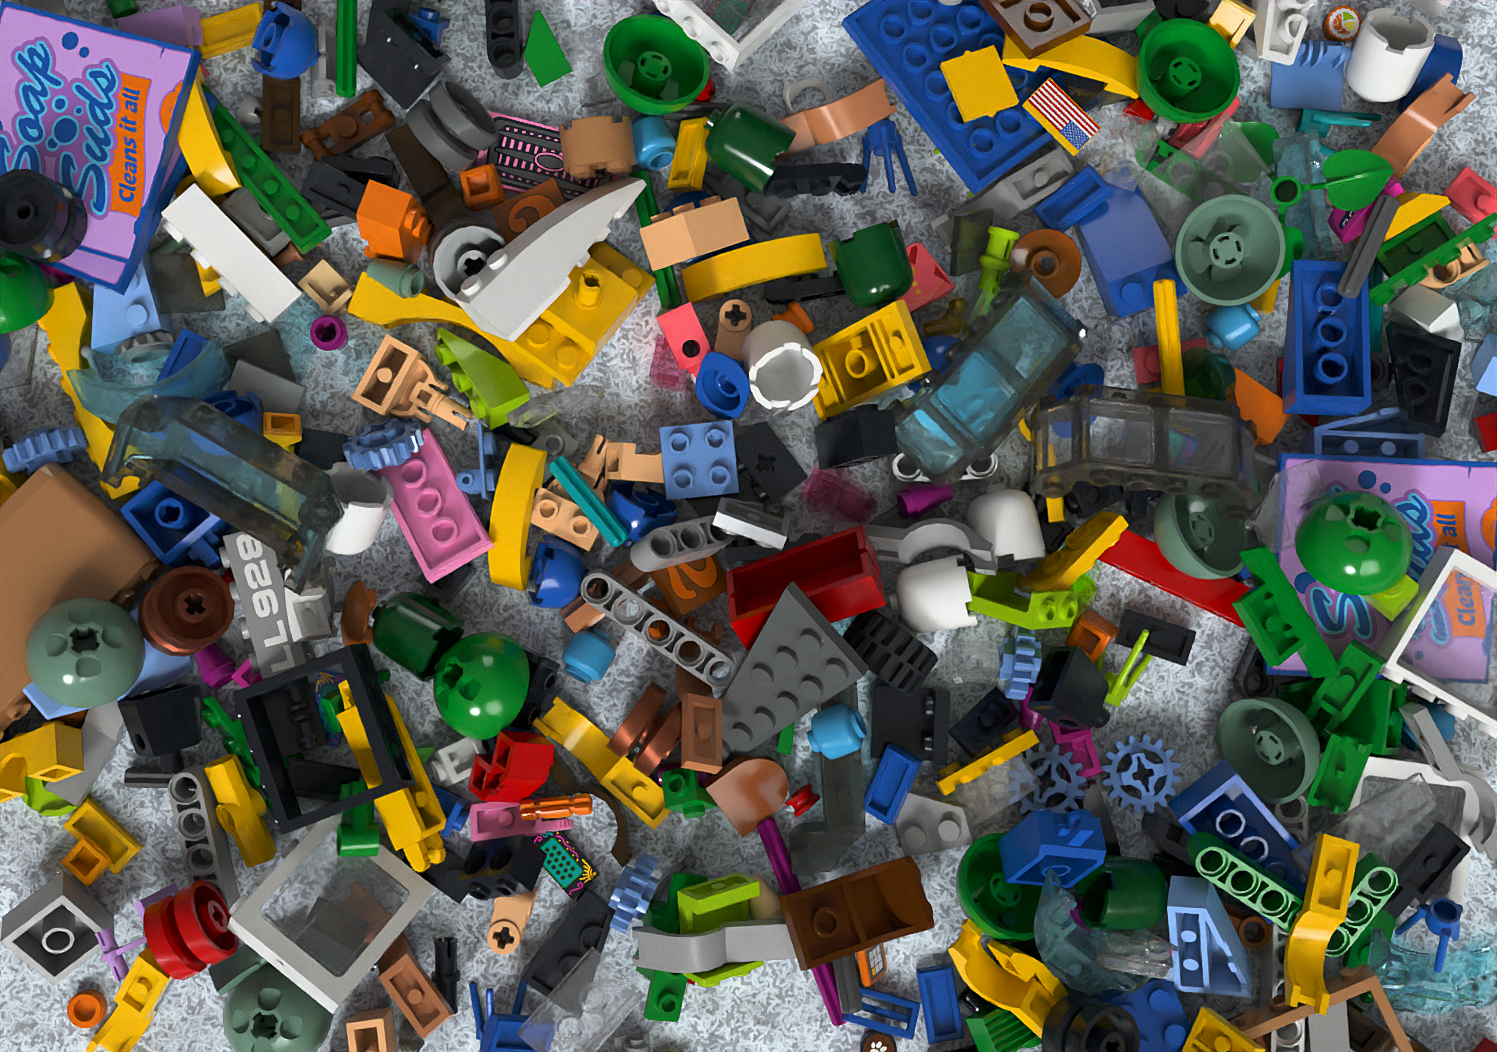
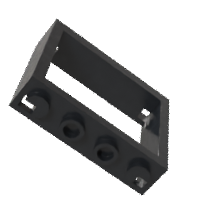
M366 643L345 646L233 692L236 702V713L245 727L248 736V748L252 755L255 756L260 771V783L264 790L267 791L273 808V820L279 826L282 835L416 784ZM341 663L383 784L302 815L261 695Z

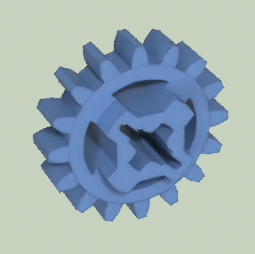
M389 418L386 421L371 422L361 427V430L357 431L358 436L347 438L348 443L342 446L349 467L353 466L354 470L363 467L365 471L370 469L377 471L383 467L398 466L404 463L406 459L411 457L410 452L420 451V446L425 442L418 422L414 423L413 419L403 422L402 419Z
M61 426L57 428L44 427L33 430L31 434L25 437L18 438L13 448L4 450L5 453L2 454V458L7 471L11 474L16 472L22 474L28 471L30 475H33L40 467L50 462H56L63 467L74 463V458L77 457V454L86 451L88 443L81 428L75 430L74 428H69L63 431Z
M1014 624L1011 627V636H1003L998 657V679H1004L1006 698L1023 700L1026 698V693L1028 694L1029 683H1036L1037 674L1040 671L1042 659L1041 640L1036 639V635H1034L1035 630Z
M1132 734L1127 735L1126 745L1118 740L1114 741L1113 743L1117 751L1115 753L1105 751L1104 755L1110 762L1109 765H1101V770L1108 772V777L1100 780L1101 784L1111 785L1112 787L1107 796L1110 799L1119 796L1118 806L1122 809L1131 803L1132 812L1137 814L1141 810V805H1144L1149 813L1154 812V803L1156 802L1166 807L1168 804L1164 796L1166 794L1177 795L1175 789L1171 787L1172 782L1182 781L1181 777L1173 775V770L1181 767L1180 762H1170L1169 760L1174 750L1168 748L1162 751L1163 740L1158 738L1152 744H1149L1150 739L1147 734H1142L1139 742L1136 741ZM1142 749L1153 752L1160 761H1148ZM1126 754L1128 758L1123 770L1117 771L1119 761ZM1138 762L1141 767L1148 769L1149 774L1143 776L1144 782L1132 777V773L1138 770ZM1164 776L1162 785L1155 792L1153 788L1159 777ZM1132 785L1135 787L1139 798L1129 796L1120 786Z
M1041 743L1038 753L1034 754L1028 748L1026 749L1027 758L1025 760L1017 756L1014 758L1019 767L1017 770L1008 769V775L1014 778L1015 781L1006 784V788L1008 791L1016 792V795L1010 801L1013 805L1023 804L1019 811L1023 817L1030 811L1040 808H1047L1052 812L1067 814L1066 810L1069 808L1072 810L1079 809L1075 799L1086 798V793L1078 788L1087 784L1086 777L1076 775L1083 769L1081 763L1070 764L1073 759V753L1069 751L1064 756H1061L1060 747L1056 744L1051 752H1047L1044 743ZM1044 761L1042 767L1034 771L1028 770L1033 764ZM1060 764L1070 774L1071 784L1061 780L1059 777ZM1051 773V779L1056 786L1055 788L1048 787L1042 795V788L1038 781H1045ZM1022 784L1033 789L1035 793L1033 804L1025 797ZM1058 797L1065 798L1061 804L1048 808L1051 801Z
M642 852L635 869L628 865L625 866L608 906L616 909L609 927L626 934L633 917L642 921L659 883V879L651 876L657 864V858Z

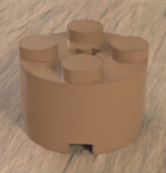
M596 116L571 121V129H568L564 124L559 125L564 171L570 173V176H575L576 181L595 179L596 172L608 171L611 176L632 174L631 166L635 165L637 161L631 118L622 116L623 123H613L612 116Z

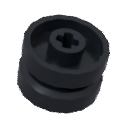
M13 169L0 175V247L40 263L58 262L70 256L81 244L87 230V211L79 195L72 188L30 169Z
M1072 993L1062 997L1051 1008L1044 1022L1041 1044L1042 1052H1138L1140 1040L1138 1026L1133 1016L1124 1008L1111 1003L1101 1002L1099 999L1086 994Z

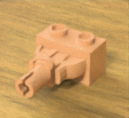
M387 334L351 399L387 418H394L395 416L399 418L417 417L429 423L432 417L420 411L423 408L459 427L462 431H466L470 423L455 414L459 413L470 420H473L475 416L472 409L432 388L436 386L447 392L449 386L437 379L433 369L425 362L427 357Z
M596 434L583 463L581 462L579 467L576 463H571L600 499L606 503L604 492L610 480L604 477L601 479V475L606 465L607 443L613 441L607 439L601 450L605 438ZM556 478L550 482L546 489L539 487L533 499L530 523L593 553L602 535Z

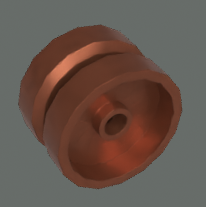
M184 566L171 570L145 592L138 606V624L143 637L154 649L169 656L186 657L201 652L228 631L234 618L235 601L231 596L229 586L218 574L204 567Z
M654 681L606 746L622 758L628 755L637 741L643 746L633 759V767L646 777L652 773L661 759L665 760L682 737V701L675 702L663 717L658 712L668 699V691Z

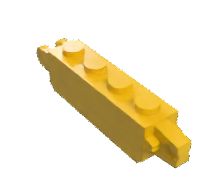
M345 680L338 684L345 711L336 716L368 789L383 784L348 682ZM385 694L416 784L376 799L374 802L395 850L403 848L412 869L419 873L430 868V862L439 864L445 860L447 852L445 851L446 848L443 847L444 844L438 831L445 828L447 819L396 703L391 696Z

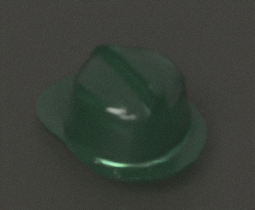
M1195 347L1188 349L1182 356L1187 424L1192 432L1203 435L1209 434L1219 427L1224 417L1225 399L1233 393L1236 387V373L1225 354H1213L1208 349Z

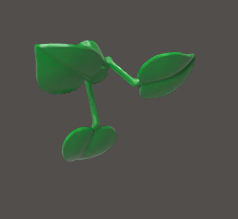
M1225 121L1222 124L1219 150L1227 173L1233 179L1248 184L1255 182L1264 172L1273 182L1270 195L1272 200L1280 205L1278 220L1282 226L1286 244L1284 262L1275 281L1291 271V262L1293 260H1300L1303 255L1305 246L1303 233L1298 228L1284 227L1287 208L1294 207L1300 203L1304 192L1328 188V199L1332 205L1344 211H1357L1370 205L1379 196L1394 172L1393 166L1375 153L1360 149H1346L1334 153L1324 162L1322 170L1327 180L1326 182L1301 184L1293 176L1278 177L1268 167L1279 159L1282 151L1281 138L1274 128L1257 121Z

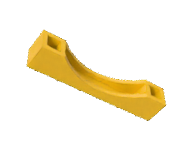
M362 271L347 312L353 317L387 330L405 324L420 322L446 323L465 328L483 337L495 346L508 360L521 380L555 392L558 379L513 348L510 341L480 330L453 299L442 295L441 300L428 296L429 290L424 287L417 297L403 299L374 279L369 278L367 273Z
M71 282L54 289V303L48 313L38 320L37 323L47 333L50 341L47 344L48 352L53 361L59 364L63 374L60 377L61 385L65 393L72 397L76 408L73 411L75 421L85 431L88 438L87 452L92 461L98 464L102 474L99 478L101 488L108 497H111V500L125 502L136 496L157 478L160 473L152 453L134 443L121 432L105 413L89 362L81 354V348L84 345H91L93 302L86 287Z

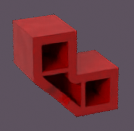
M499 730L494 755L475 754L467 789L482 801L521 803V801L526 800L547 781L549 769L552 767L555 759V745L539 733Z

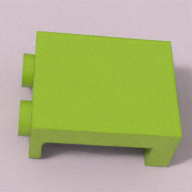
M1004 568L998 569L996 575L976 573V570H966L972 601L965 602L967 609L1030 630L1072 626V622L1078 612L1077 590L1033 591L1031 598L1014 593L1018 573L1016 571Z
M736 872L677 890L680 934H697L710 931L719 927L722 922L750 920L748 899L760 895L759 881L743 873ZM763 961L725 963L709 971L683 973V975L698 983L701 987H714L719 985L722 980L730 977H741L750 974L751 970L762 967Z

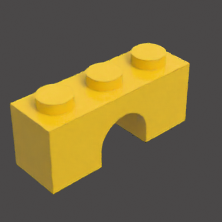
M49 721L43 723L39 729L15 734L11 740L1 743L0 804L26 794V774L29 777L55 783L83 772L81 729L66 726L62 721Z

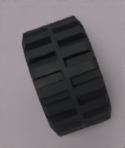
M874 609L857 614L842 636L868 665L871 672L904 695L914 696L938 661L936 654L929 647Z

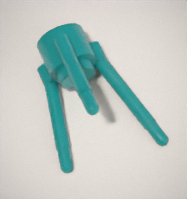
M1303 107L1298 117L1295 136L1303 137L1302 146L1314 148L1330 157L1338 151L1317 140L1319 137L1326 138L1331 124L1369 128L1371 126L1370 121H1379L1382 116L1380 114L1363 112L1319 111Z

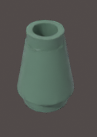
M373 257L367 267V276L374 279L403 299L417 297L423 288L425 274L414 263Z

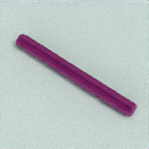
M770 817L758 823V832L783 896L802 890L775 819ZM830 962L812 968L811 970L832 1024L840 1026L847 1023L841 1020L842 1012L836 978Z

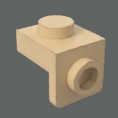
M325 257L297 283L323 309L324 315H332L334 312L339 316L348 309L352 299L351 296L355 291V287Z

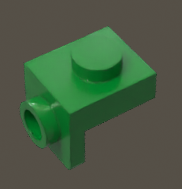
M679 767L661 774L666 809L684 814L685 818H697L706 814L705 810L718 807L707 790L699 786L697 770Z

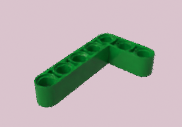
M1199 832L1188 840L1186 844L1187 855L1203 877L1290 932L1291 926L1296 917H1292L1297 911L1302 910L1305 894L1213 834ZM1214 851L1210 858L1201 860L1205 852ZM1363 852L1358 855L1349 903L1354 900L1356 902L1347 908L1345 921L1338 925L1332 934L1326 948V956L1338 957L1348 951L1395 892L1398 886L1397 875L1378 854ZM1245 870L1239 878L1231 879L1236 872ZM1380 870L1378 875L1369 879L1373 872ZM1274 890L1270 897L1262 898L1266 892Z

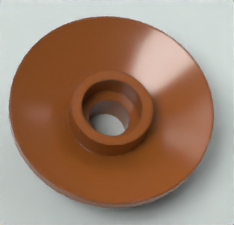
M1049 228L1033 230L1021 237L1013 247L1009 262L1012 264L1009 270L1010 277L1017 289L1024 295L1041 301L1054 300L1068 293L1078 281L1082 267L1080 251L1075 242L1065 233ZM1044 256L1050 257L1053 265L1050 268H1043L1040 265V258Z

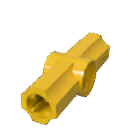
M229 754L208 763L203 769L219 803L215 808L217 819L224 830L233 835L246 867H254L274 858L278 850L263 818L267 812L265 802L259 792L250 787L237 755Z

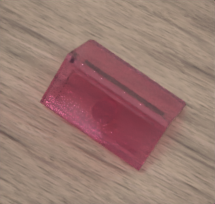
M658 335L649 374L652 386L688 394L691 380L689 371L664 366L668 343L665 336Z

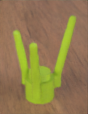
M1148 630L1142 631L1120 673L1117 675L1107 670L1105 676H1103L1109 683L1105 702L1119 707L1122 699L1126 700L1130 689L1153 658V656L1146 654L1129 678L1126 679L1149 636ZM1106 649L1095 663L1096 668L1101 674Z

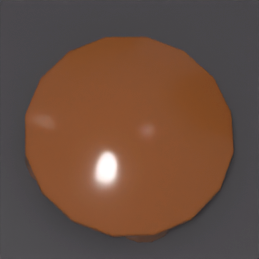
M356 580L351 584L342 603L340 632L344 646L366 643L367 647H369L372 641V627L368 625L369 612L373 611L376 606L377 594L375 589L367 588L361 580Z

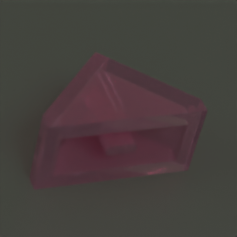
M815 467L798 497V500L837 521L866 524L878 502L851 483Z

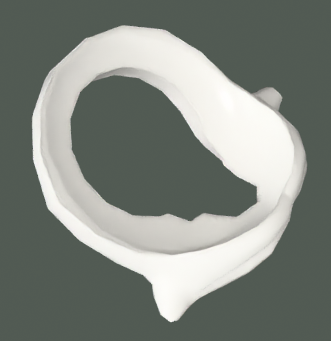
M806 78L793 84L784 80L782 100L786 104L787 115L796 112L790 102H793L794 97H797L806 88L814 87L821 90L826 97V103L832 102L833 96L829 87L822 80L816 78Z

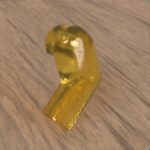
M956 297L950 301L949 307L942 319L924 321L925 338L937 335L958 334L970 316L971 309L967 301L961 297Z

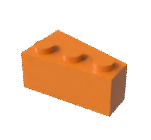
M369 179L356 213L361 239L367 240L369 246L366 245L364 248V255L370 258L378 257L416 264L423 245L428 246L434 234L435 227L431 225L432 221L429 215L413 195Z

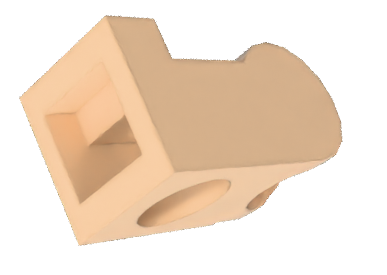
M607 443L605 479L665 483L662 452L635 454V443Z

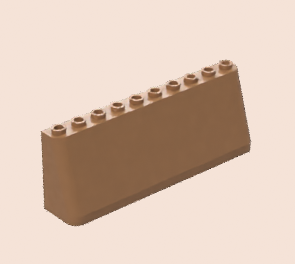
M50 462L40 467L0 507V740L4 735L3 731L12 721L23 717L31 707L30 699L22 690L32 682L26 667L25 647L29 633L37 620L56 604L78 597L105 599L125 609L136 600L137 592L147 582L155 580L164 569L163 565L165 563L157 558L127 520L77 475L56 462ZM83 636L78 639L90 638V636Z

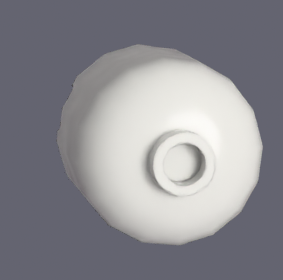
M1377 8L1368 12L1361 24L1350 58L1346 64V79L1351 89L1359 94L1363 100L1371 103L1393 102L1407 95L1434 46L1433 39L1436 35V30L1428 21L1416 14H1412L1410 20L1402 16L1394 15L1395 8Z
M774 320L756 326L746 336L742 345V360L744 362L745 374L750 383V389L756 401L767 409H772L773 406L777 408L787 407L788 410H795L807 404L817 394L819 390L817 385L823 373V368L805 334L790 322Z
M336 462L331 470L323 471L309 514V530L315 541L323 548L343 555L358 554L370 548L379 533L395 496L394 487L385 476H381L379 480L375 476L366 473L367 471L363 467L354 470L353 466L349 467L347 462Z
M1006 483L994 484L985 487V494L976 497L970 503L967 509V525L993 544L992 560L997 563L998 569L1007 568L1006 560H1022L1023 564L1046 558V549L1036 508L1032 498L1026 492L1018 489L1007 490Z
M964 553L913 565L899 573L896 580V593L890 594V602L893 614H901L904 624L910 630L917 633H927L978 624L976 614H970V612L975 611L967 609L965 602L972 601L965 567L967 564Z

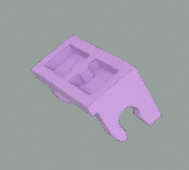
M180 4L117 19L119 30L184 47H193L194 44L195 46L203 45L204 41L200 22V10Z

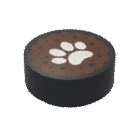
M870 1029L860 1040V1052H897L893 1036L887 1033Z

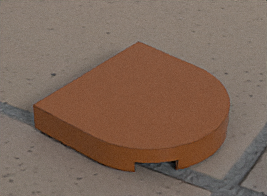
M742 755L724 766L717 774H713L702 782L707 792L742 838L757 828L758 823L773 816L783 805L788 793V779L784 770L775 759L767 755Z

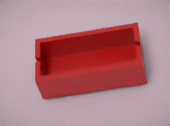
M863 525L849 528L726 571L727 594L730 598L728 600L730 624L747 651L751 650L785 588L791 581L799 587L830 624L886 605L877 553Z

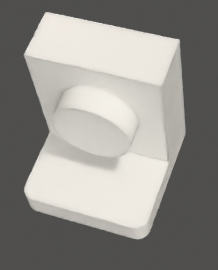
M466 737L434 752L431 755L433 762H430V768L435 779L438 782L442 781L444 786L448 787L469 777L475 754H487L481 740Z

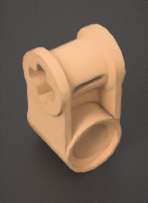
M1471 243L1460 250L1462 255L1452 263L1444 267L1440 263L1434 266L1440 273V280L1434 276L1433 268L1428 270L1429 275L1419 284L1432 291H1437L1479 271L1491 262L1489 258H1483L1477 246Z
M733 299L724 303L719 313L718 334L715 337L714 351L724 353L738 361L742 360V345L746 336L751 332V309L744 301ZM735 308L740 309V315L746 316L745 320L739 321L738 326H732L731 319L725 318V315L732 314V310Z
M534 887L532 893L515 895L514 897L495 898L494 912L487 933V942L493 952L506 955L517 948L524 936L527 921L532 913L538 891L537 887ZM504 927L510 928L509 935L514 937L510 938L507 943L502 942V935L497 933L501 932Z

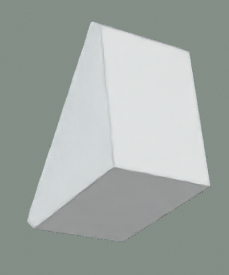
M1419 283L1413 287H1408L1388 306L1404 325L1458 341L1464 335L1456 303Z

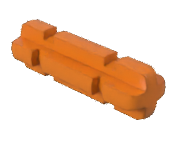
M587 793L575 794L574 798L566 795L540 798V801L528 799L520 803V815L525 821L538 820L540 816L543 819L573 816V813L588 815L593 811L592 797Z

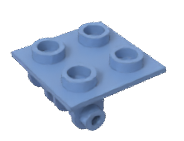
M1302 39L1293 64L1285 65L1271 61L1269 108L1302 110L1305 107L1319 111L1341 112L1344 61H1348L1350 58L1351 46H1345V42Z
M732 420L659 427L666 500L739 493Z
M479 423L477 425L480 469L461 471L457 475L456 484L464 492L472 495H482V498L493 502L500 472H495L494 457L500 456L498 436H493L492 430Z

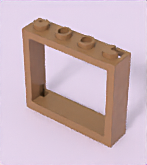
M1368 963L1351 970L1347 966L1340 971L1339 975L1328 980L1324 979L1326 990L1330 994L1328 1008L1370 991L1399 1052H1414L1376 974ZM1281 994L1272 998L1268 1005L1257 1010L1245 1009L1243 1010L1244 1015L1228 1022L1251 1039H1255L1310 1016L1315 1012L1314 1006L1298 1002L1297 1007L1286 1005L1285 994Z

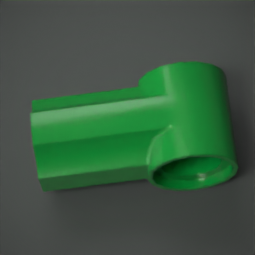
M352 781L348 784H342L340 787V800L368 790L366 782ZM374 801L340 813V823L338 824L336 838L337 856H377L380 834L378 823H374Z

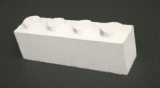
M195 183L161 212L163 218L167 221L162 227L178 243L184 239L194 249L189 254L202 268L206 270L211 266L221 276L217 282L231 297L238 293L248 303L244 310L258 324L265 320L271 326L302 297V293Z

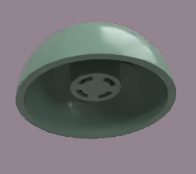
M1238 194L1214 197L1197 206L1185 218L1177 232L1174 243V262L1177 273L1189 291L1206 302L1221 306H1234L1249 302L1264 293L1279 275L1285 257L1286 244L1284 232L1275 214L1257 199ZM1213 249H1215V253H1216V256H1217L1216 259H1215V256H1214V253H1213Z
M1198 473L1185 474L1168 486L1157 503L1153 519L1155 540L1165 559L1177 570L1198 579H1223L1239 573L1245 566L1239 553L1243 549L1249 548V542L1243 518L1228 493L1214 480Z
M95 597L73 598L51 607L32 627L25 647L27 671L35 686L51 700L76 708L101 706L125 694L140 676L146 655L144 637L135 619L119 605ZM90 636V638L78 639L79 637Z
M1254 696L1238 700L1230 704L1223 711L1218 721L1216 733L1217 747L1221 760L1225 758L1261 801L1283 804L1303 794L1313 782L1320 764L1319 740L1314 727L1307 717L1293 705L1281 699L1267 696Z
M271 963L265 964L261 970L248 976L228 992L223 1008L224 1032L235 1052H316L325 1041L332 1022L331 1012Z

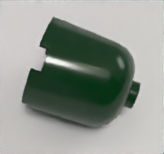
M746 101L729 103L722 112L714 109L703 127L709 131L705 140L707 157L715 165L755 193L760 192L776 169L771 164L773 158L778 159L782 152L786 153L797 134L788 126Z
M897 219L890 223L886 221L853 232L854 237L843 241L836 239L828 243L846 295L855 306L860 308L876 306L878 311L897 301L898 298L907 294L911 289L914 280L913 271Z
M400 592L388 601L382 600L372 613V619H374L372 624V641L375 647L422 682H428L434 678L436 670L434 668L439 663L443 654L455 642L462 639L465 632L464 629L459 627L465 622L462 618L415 592Z
M1105 854L1103 864L1076 883L1075 892L1076 894H1082L1084 910L1078 909V913L1083 924L1090 930H1142L1153 928L1165 916L1170 886L1167 884L1166 877L1161 868L1150 860Z

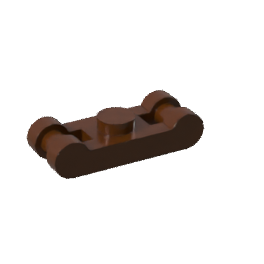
M373 89L366 92L359 101L321 125L303 132L300 135V140L305 148L311 149L313 152V160L318 159L321 161V155L334 156L336 153H351L395 125L397 118L392 110L385 108L383 104L384 98L379 90ZM371 111L375 118L372 122L366 124L362 116ZM332 136L336 144L326 148L322 141Z

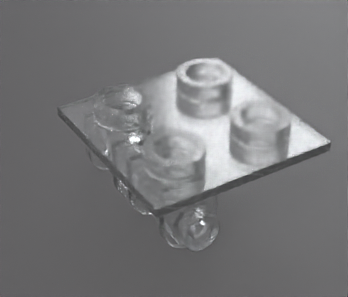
M1103 105L1097 109L1091 108L1087 115L1101 129L1076 154L1072 166L1078 173L1090 163L1108 184L1134 192L1166 126Z

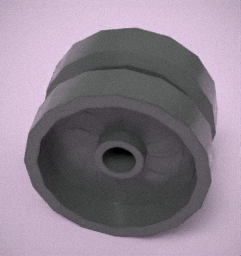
M443 76L428 91L430 100L420 99L405 114L406 120L420 143L437 160L453 171L463 173L476 160V149L486 151L499 138L500 133L493 118L483 105L461 84L449 77Z
M463 216L449 220L437 229L429 244L427 256L436 283L446 296L456 301L454 297L461 291L463 282L472 275H477L487 265V259L490 255L499 249H503L507 246V243L493 225L481 218ZM469 257L472 260H475L471 264L465 263L466 259H468Z

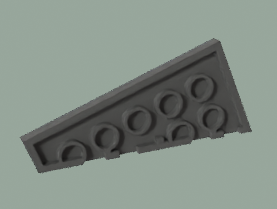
M793 581L785 588L722 699V768L862 678L869 670L868 665Z

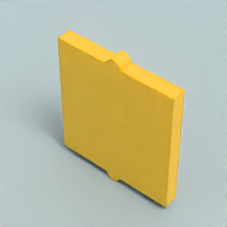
M994 45L974 52L966 50L962 56L942 62L939 65L964 123L986 115L993 117L997 111L1019 103Z

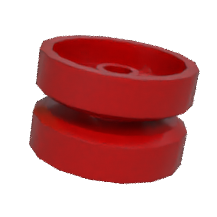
M197 880L177 891L175 896L169 895L146 907L143 923L148 946L159 965L174 979L184 981L207 968L208 964L215 965L237 952L238 937L227 928L232 916L228 913L230 909L218 890L210 883Z

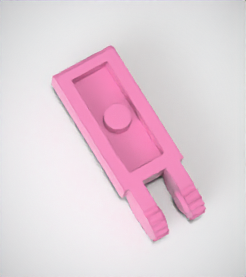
M541 796L528 797L526 800H528V799H535V800H537V801H540V798H543V797H541ZM488 802L470 805L472 842L520 834L526 836L546 834V831H561L574 828L573 819L568 818L545 821L540 816L538 820L525 821L520 815V803Z

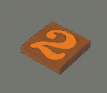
M553 177L490 208V211L508 245L532 224L567 203L556 178Z
M715 553L706 558L650 572L676 619L727 591L726 572Z

